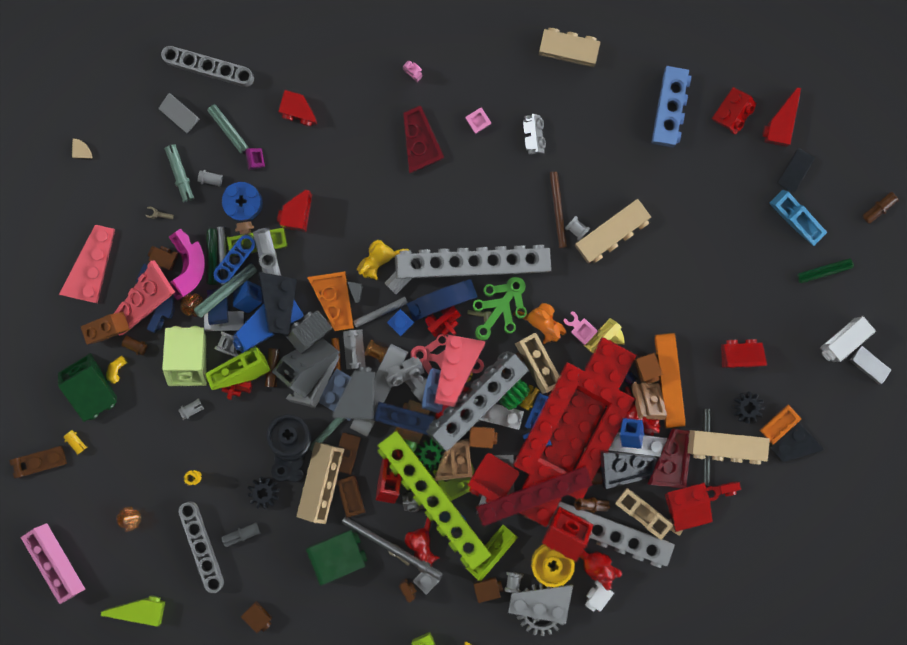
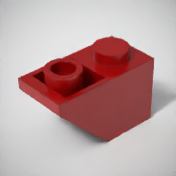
M285 90L278 111L282 118L288 121L297 119L300 120V124L309 127L312 124L317 125V120L304 96Z

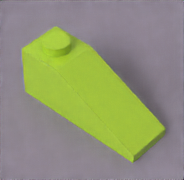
M255 346L208 371L205 375L211 389L216 390L254 380L271 370L265 356Z
M149 596V598L105 609L101 612V616L158 627L162 622L165 601H161V597Z

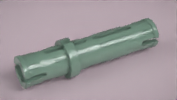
M176 144L171 145V149L170 146L165 147L164 149L176 179L175 185L179 188L182 201L188 202V198L189 201L193 200L194 196L189 185L190 179L186 177Z

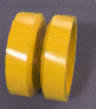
M544 544L538 547L532 556L531 567L534 576L547 587L564 585L571 579L574 573V560L568 559L563 554L549 549ZM552 560H554L556 566L550 567L549 562L552 563Z

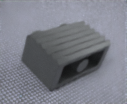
M318 310L313 314L311 311L302 318L303 322L300 324L298 322L294 323L290 327L289 335L286 336L300 354L333 328Z

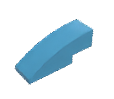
M782 190L769 203L812 246L827 233L789 191Z

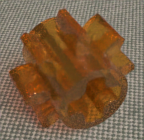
M188 293L180 300L182 303L180 308L185 315L190 316L193 314L196 317L197 314L194 308L202 303L203 299L199 294L191 295V293Z
M132 506L125 507L119 511L117 524L120 528L125 527L126 532L138 528V524L141 522L139 511L133 510Z

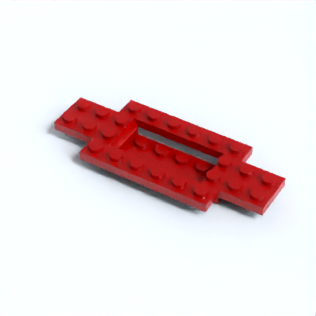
M601 337L584 371L568 362L565 364L513 463V466L529 474L522 489L572 471L605 407L608 406L575 468L578 469L586 466L592 482L601 465L600 451L608 452L622 425L623 418L626 417V412L630 410L635 400L634 397L619 390L636 357L635 354ZM549 439H550V442H551L552 445L546 447V445H547V443H548V441H549ZM589 487L568 495L576 499H583ZM562 497L519 513L547 527Z

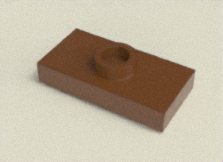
M342 433L339 448H343L344 452L339 472L351 475L361 437Z
M353 475L337 480L346 517L365 513L356 476Z
M405 578L400 582L399 587L407 602L415 600L417 590L413 583Z

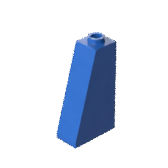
M295 300L290 326L304 317ZM264 304L233 336L235 348L241 350L242 353L275 335L268 333Z

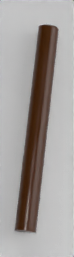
M550 172L559 248H566L557 172Z

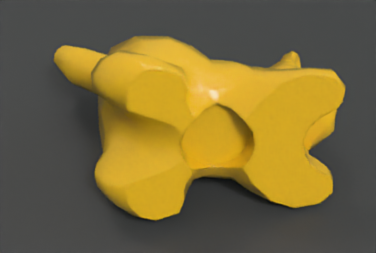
M376 240L369 247V256L360 262L356 270L364 278L377 280V270L380 266L395 258V255L400 254V251L409 249L394 251L381 240Z

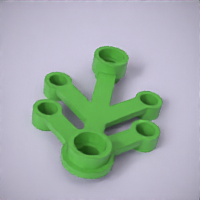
M513 277L508 280L507 284L497 286L488 284L484 287L483 292L488 297L493 296L494 293L507 292L501 299L488 301L478 299L474 301L473 309L476 312L495 308L485 324L477 327L475 336L478 340L486 341L491 335L490 329L502 312L505 321L504 331L507 334L515 332L516 325L512 321L509 305L513 297L516 304L515 316L522 319L527 314L521 295L525 291L526 286L521 278ZM513 284H519V289H514ZM486 288H492L493 292L491 294L487 293ZM476 303H481V304H482V308H481V309H477V308L475 307V304H476ZM522 309L524 315L520 316L517 311ZM507 325H512L513 330L508 331L506 328ZM485 329L487 334L481 335L480 330Z

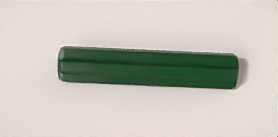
M207 229L208 285H217V281L214 278L218 256L217 229Z
M849 258L798 273L799 283H804L852 269L854 264L852 259Z

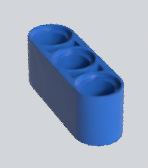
M246 234L239 238L215 269L214 278L217 282L226 283L254 250L256 243L252 235ZM245 238L250 239L252 242V246L249 249L242 246V240ZM231 254L239 255L240 262L237 264L232 263L230 260ZM220 269L228 271L227 278L223 279L219 276Z

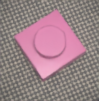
M482 107L465 117L475 134L492 124Z

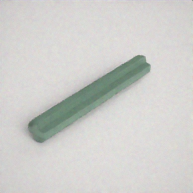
M252 263L248 264L194 308L195 313L200 318L203 317L257 272L256 267Z

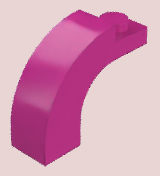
M182 229L169 236L183 261L181 273L177 278L169 282L175 291L173 295L177 300L190 293L199 284L205 266L204 254L199 242L196 241L191 244L189 236Z

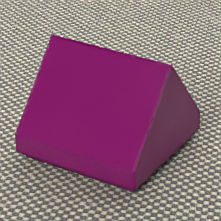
M248 148L245 150L248 170L265 167L262 148Z

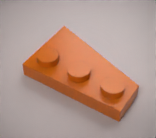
M346 272L307 277L334 331L354 329Z

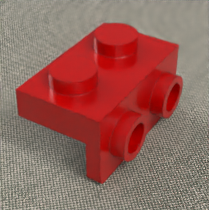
M733 87L712 119L736 135L743 128L748 116L754 112L756 102L752 96Z

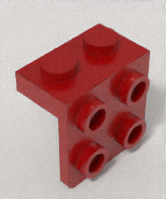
M487 453L467 486L470 487V492L478 497L482 494L486 497L485 501L489 502L507 495L519 476V471L493 454Z

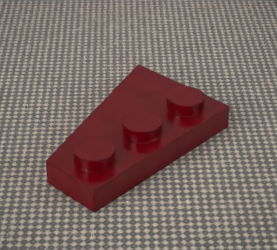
M421 105L404 112L410 174L444 159V156Z
M671 430L648 482L649 485L686 488L690 453H688L690 431Z

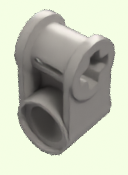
M221 331L220 334L222 336L214 349L234 357L240 355L239 350L233 344V335Z

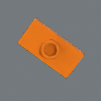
M787 405L759 431L766 438H770V443L774 445L801 418L790 405Z

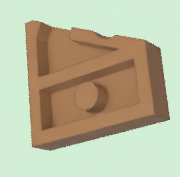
M468 439L458 440L448 451L444 452L435 473V481L472 477Z

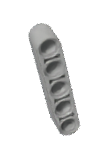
M167 46L161 52L162 59L172 67L242 87H248L254 82L253 73L244 66L174 46ZM170 52L176 53L173 60H167V55ZM193 57V64L185 65L186 59ZM211 62L213 64L212 68L205 71L203 69L204 64ZM224 68H231L228 76L222 75ZM248 73V80L241 81V74Z
M393 344L389 346L375 375L374 416L378 402L384 403L391 389L383 372L386 371L385 369L397 364L401 369V362L405 361L408 354L407 351ZM354 419L350 429L368 436L375 421L373 419Z
M186 502L179 507V516L204 587L209 593H216L222 589L224 579L199 508L194 502ZM187 505L193 508L191 516L186 515L184 512V508ZM192 524L199 526L200 531L198 534L192 533L190 529ZM198 542H203L206 545L205 552H200L197 549ZM205 560L212 563L211 570H206L203 567ZM211 579L218 580V588L210 586Z

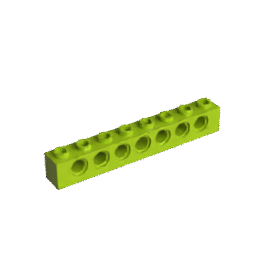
M395 431L378 444L380 449L377 451L384 460L386 458L389 459L392 463L389 467L396 475L399 473L402 476L403 480L401 482L404 487L414 492L413 498L419 506L424 505L427 509L425 514L430 521L435 520L439 525L437 530L443 537L446 535L449 538L450 542L448 544L454 552L459 551L462 555L460 560L465 567L468 568L470 566L473 570L489 558L491 553L399 432ZM395 449H400L403 452V457L400 460H396L392 456V452ZM406 465L414 466V474H405L404 467ZM419 480L425 481L427 484L426 489L418 490L415 486L416 482ZM430 496H436L439 502L437 505L431 506L428 504L427 499ZM441 512H449L450 519L448 521L440 520L439 515ZM460 527L462 534L458 537L451 534L452 528ZM465 543H472L474 549L471 552H465L463 550Z

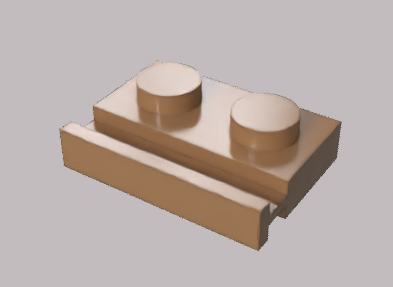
M634 382L631 388L639 419L646 417L647 419L665 420L667 412L659 383L647 384L642 382L637 384V382Z

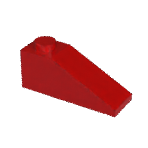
M796 88L768 123V126L764 127V143L784 147L790 145L801 88Z
M395 449L392 452V456L394 459L400 460L403 457V452L400 449ZM386 458L382 460L375 500L394 504L399 497L402 476L399 473L396 475L389 467L392 463Z

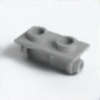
M537 114L524 116V134L531 133L530 137H525L526 151H528V154L544 153L546 141L542 135V129L544 128L543 119Z
M362 330L343 331L346 369L366 368Z
M412 357L401 362L403 366L401 370L398 364L385 369L386 371L383 372V375L387 380L389 388L399 386L403 382L417 378L424 373L422 363L418 357Z
M406 492V494L402 495L404 511L416 512L419 509L425 508L423 504L419 506L414 500V492ZM430 496L427 502L429 505L435 506L439 500L436 496Z

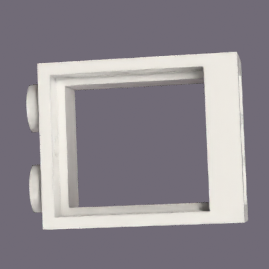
M864 316L854 318L820 347L823 350L822 355L827 361L840 362L874 334L876 330Z

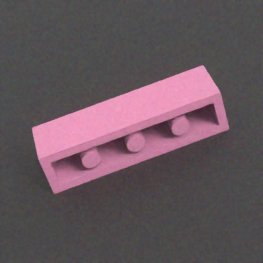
M47 523L34 528L20 537L59 604L85 590Z

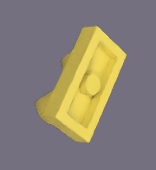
M609 318L584 346L593 353L601 337L617 345H624L622 327L616 321Z

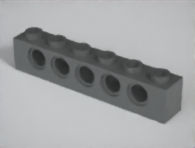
M509 351L502 353L493 365L485 369L484 374L479 379L471 383L470 388L466 392L460 394L454 407H447L443 411V415L429 425L426 433L441 449L448 451L528 371V368L515 353ZM505 368L506 372L504 376H501V372ZM492 382V387L488 390V384ZM478 395L479 399L474 403V398ZM465 409V414L460 417V412ZM451 422V428L446 430L447 425Z

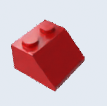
M304 190L283 205L282 210H279L277 221L282 228L306 232L312 194L309 190Z
M757 339L745 340V343L738 344V340H726V344L721 345L722 368L767 366L763 343H757Z
M705 483L665 494L675 532L713 522L710 499Z
M559 506L545 533L542 544L577 562L588 543L593 524Z

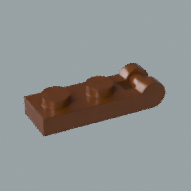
M63 446L9 460L10 465H13L14 479L67 464ZM25 462L27 469L22 470L20 463Z

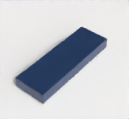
M378 402L373 420L428 435L426 431L434 421V416Z

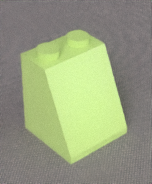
M173 326L165 328L162 370L168 386H206V333L204 328L199 326H192L190 328Z

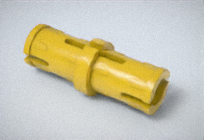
M190 470L185 474L184 481L188 485H196L201 481L202 474L197 470Z

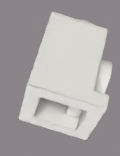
M597 580L595 582L597 587H592L586 595L588 599L585 605L592 611L597 609L601 612L614 593L612 590H605Z

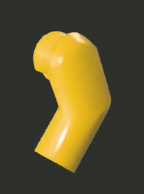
M122 355L108 365L106 379L112 384L119 381L118 369L127 364L126 359Z

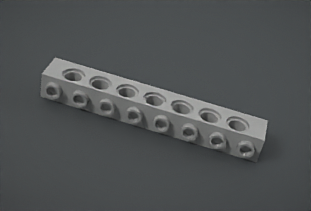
M533 245V249H526L525 246H514V249L507 250L506 246L495 247V250L489 251L488 247H478L476 251H469V248H458L457 252H450L449 249H438V253H430V250H419L417 254H411V250L400 251V254L395 255L396 279L550 272V248H544V245ZM527 254H531L534 257L533 264L526 262ZM508 255L514 256V265L508 264ZM473 256L477 259L476 267L469 264V257ZM489 256L496 258L495 266H491L488 263ZM451 257H455L459 262L456 268L452 267L449 263ZM432 258L438 259L440 263L438 268H433L430 265ZM412 259L420 261L419 269H414L411 266Z
M561 501L547 525H550L560 506L592 523L593 526L597 524L602 526V532L598 535L593 534L591 531L589 539L597 540L596 544L606 548L608 545L615 547L614 551L625 554L627 551L633 554V558L643 561L644 558L651 560L650 564L659 568L662 565L668 566L675 544L663 539L660 540L658 537L594 513L576 510L574 506ZM618 531L620 539L615 542L611 541V533ZM632 538L638 540V545L635 548L628 546V542ZM649 545L656 546V552L653 555H648L646 552Z

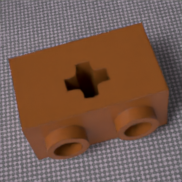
M124 312L110 314L81 326L87 345L104 341L130 330Z
M655 353L634 359L633 363L640 382L645 381L647 384L658 381V376L663 375Z
M472 426L470 428L469 446L493 448V444H497L498 433L494 432V428Z

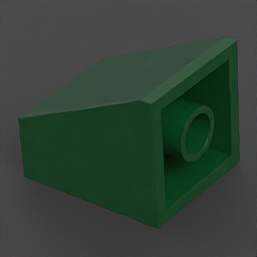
M91 353L58 372V387L83 422L93 420L103 410H109L115 406L117 402L116 394Z
M350 529L310 545L306 549L320 586L366 566L365 561H368L365 551H361L358 543H361L357 532L353 533V530Z

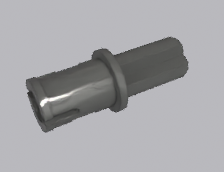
M255 522L242 529L239 527L237 531L223 536L222 542L225 547H228L240 541L245 542V539L261 534Z

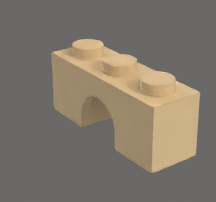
M628 487L615 502L617 506L638 520L660 540L664 538L673 526L671 521Z

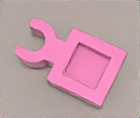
M410 60L404 64L403 70L418 82L422 78V69Z
M572 311L570 314L574 317V321L568 322L567 319L563 321L567 326L574 327L571 333L581 343L586 345L598 331L585 318L580 322L577 314Z

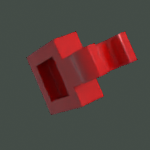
M735 481L718 486H708L706 489L707 491H714V496L709 497L710 501H715L720 494L725 493V496L736 495V491L741 490L740 482Z

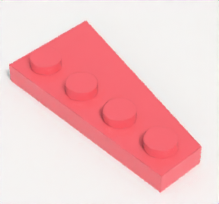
M99 225L94 226L59 295L98 304L115 229Z
M155 260L150 261L147 265V270L140 275L135 287L129 291L128 297L125 301L121 302L114 312H124L129 329L133 328L175 293Z
M448 335L435 403L455 406L486 341Z

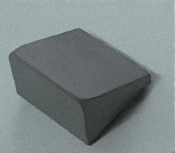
M348 282L354 301L359 304L363 286L359 283Z

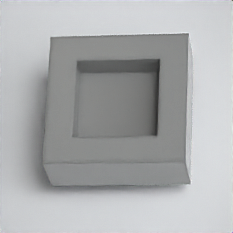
M422 572L413 580L426 595L440 581L428 573L424 574Z

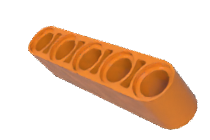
M675 333L655 335L657 361L663 374L659 376V382L667 412V417L664 420L665 428L685 426V413Z

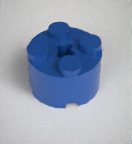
M233 183L226 188L222 196V206L225 213L235 221H251L262 210V197L258 190L249 183ZM242 198L247 201L243 204V207L238 203Z

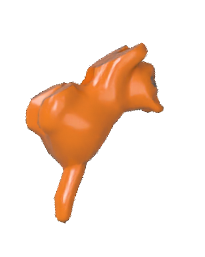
M542 303L538 308L522 318L544 334L543 344L557 342L561 338L560 334H566L564 326L553 320V307L546 303ZM517 311L520 316L524 315V312Z

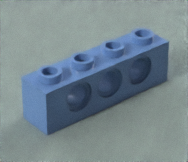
M666 66L664 69L651 144L674 148L676 143H680L681 132L678 130L679 125H683L685 113H682V108L686 106L688 94H685L686 87H689L691 83V76L688 75L689 70L671 66ZM672 84L680 87L679 93L672 92ZM674 103L677 110L675 112L669 111L667 104ZM664 122H671L673 130H666Z

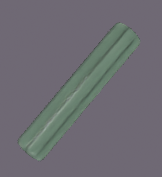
M215 104L207 109L209 114L240 153H244L248 149L247 144Z

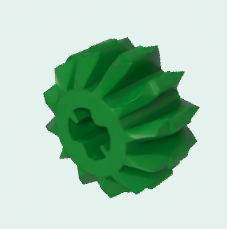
M519 379L499 399V403L508 410H512L525 400L530 389L523 380Z
M431 439L430 445H428L427 440H423L425 448L418 444L417 447L422 452L415 451V455H421V458L418 459L420 461L423 460L422 464L424 467L428 464L427 471H431V465H434L435 470H437L438 465L436 463L440 464V458L443 457V454H440V452L445 450L438 449L439 446L437 444L434 446L433 439ZM426 451H435V459L426 458L425 454H428Z

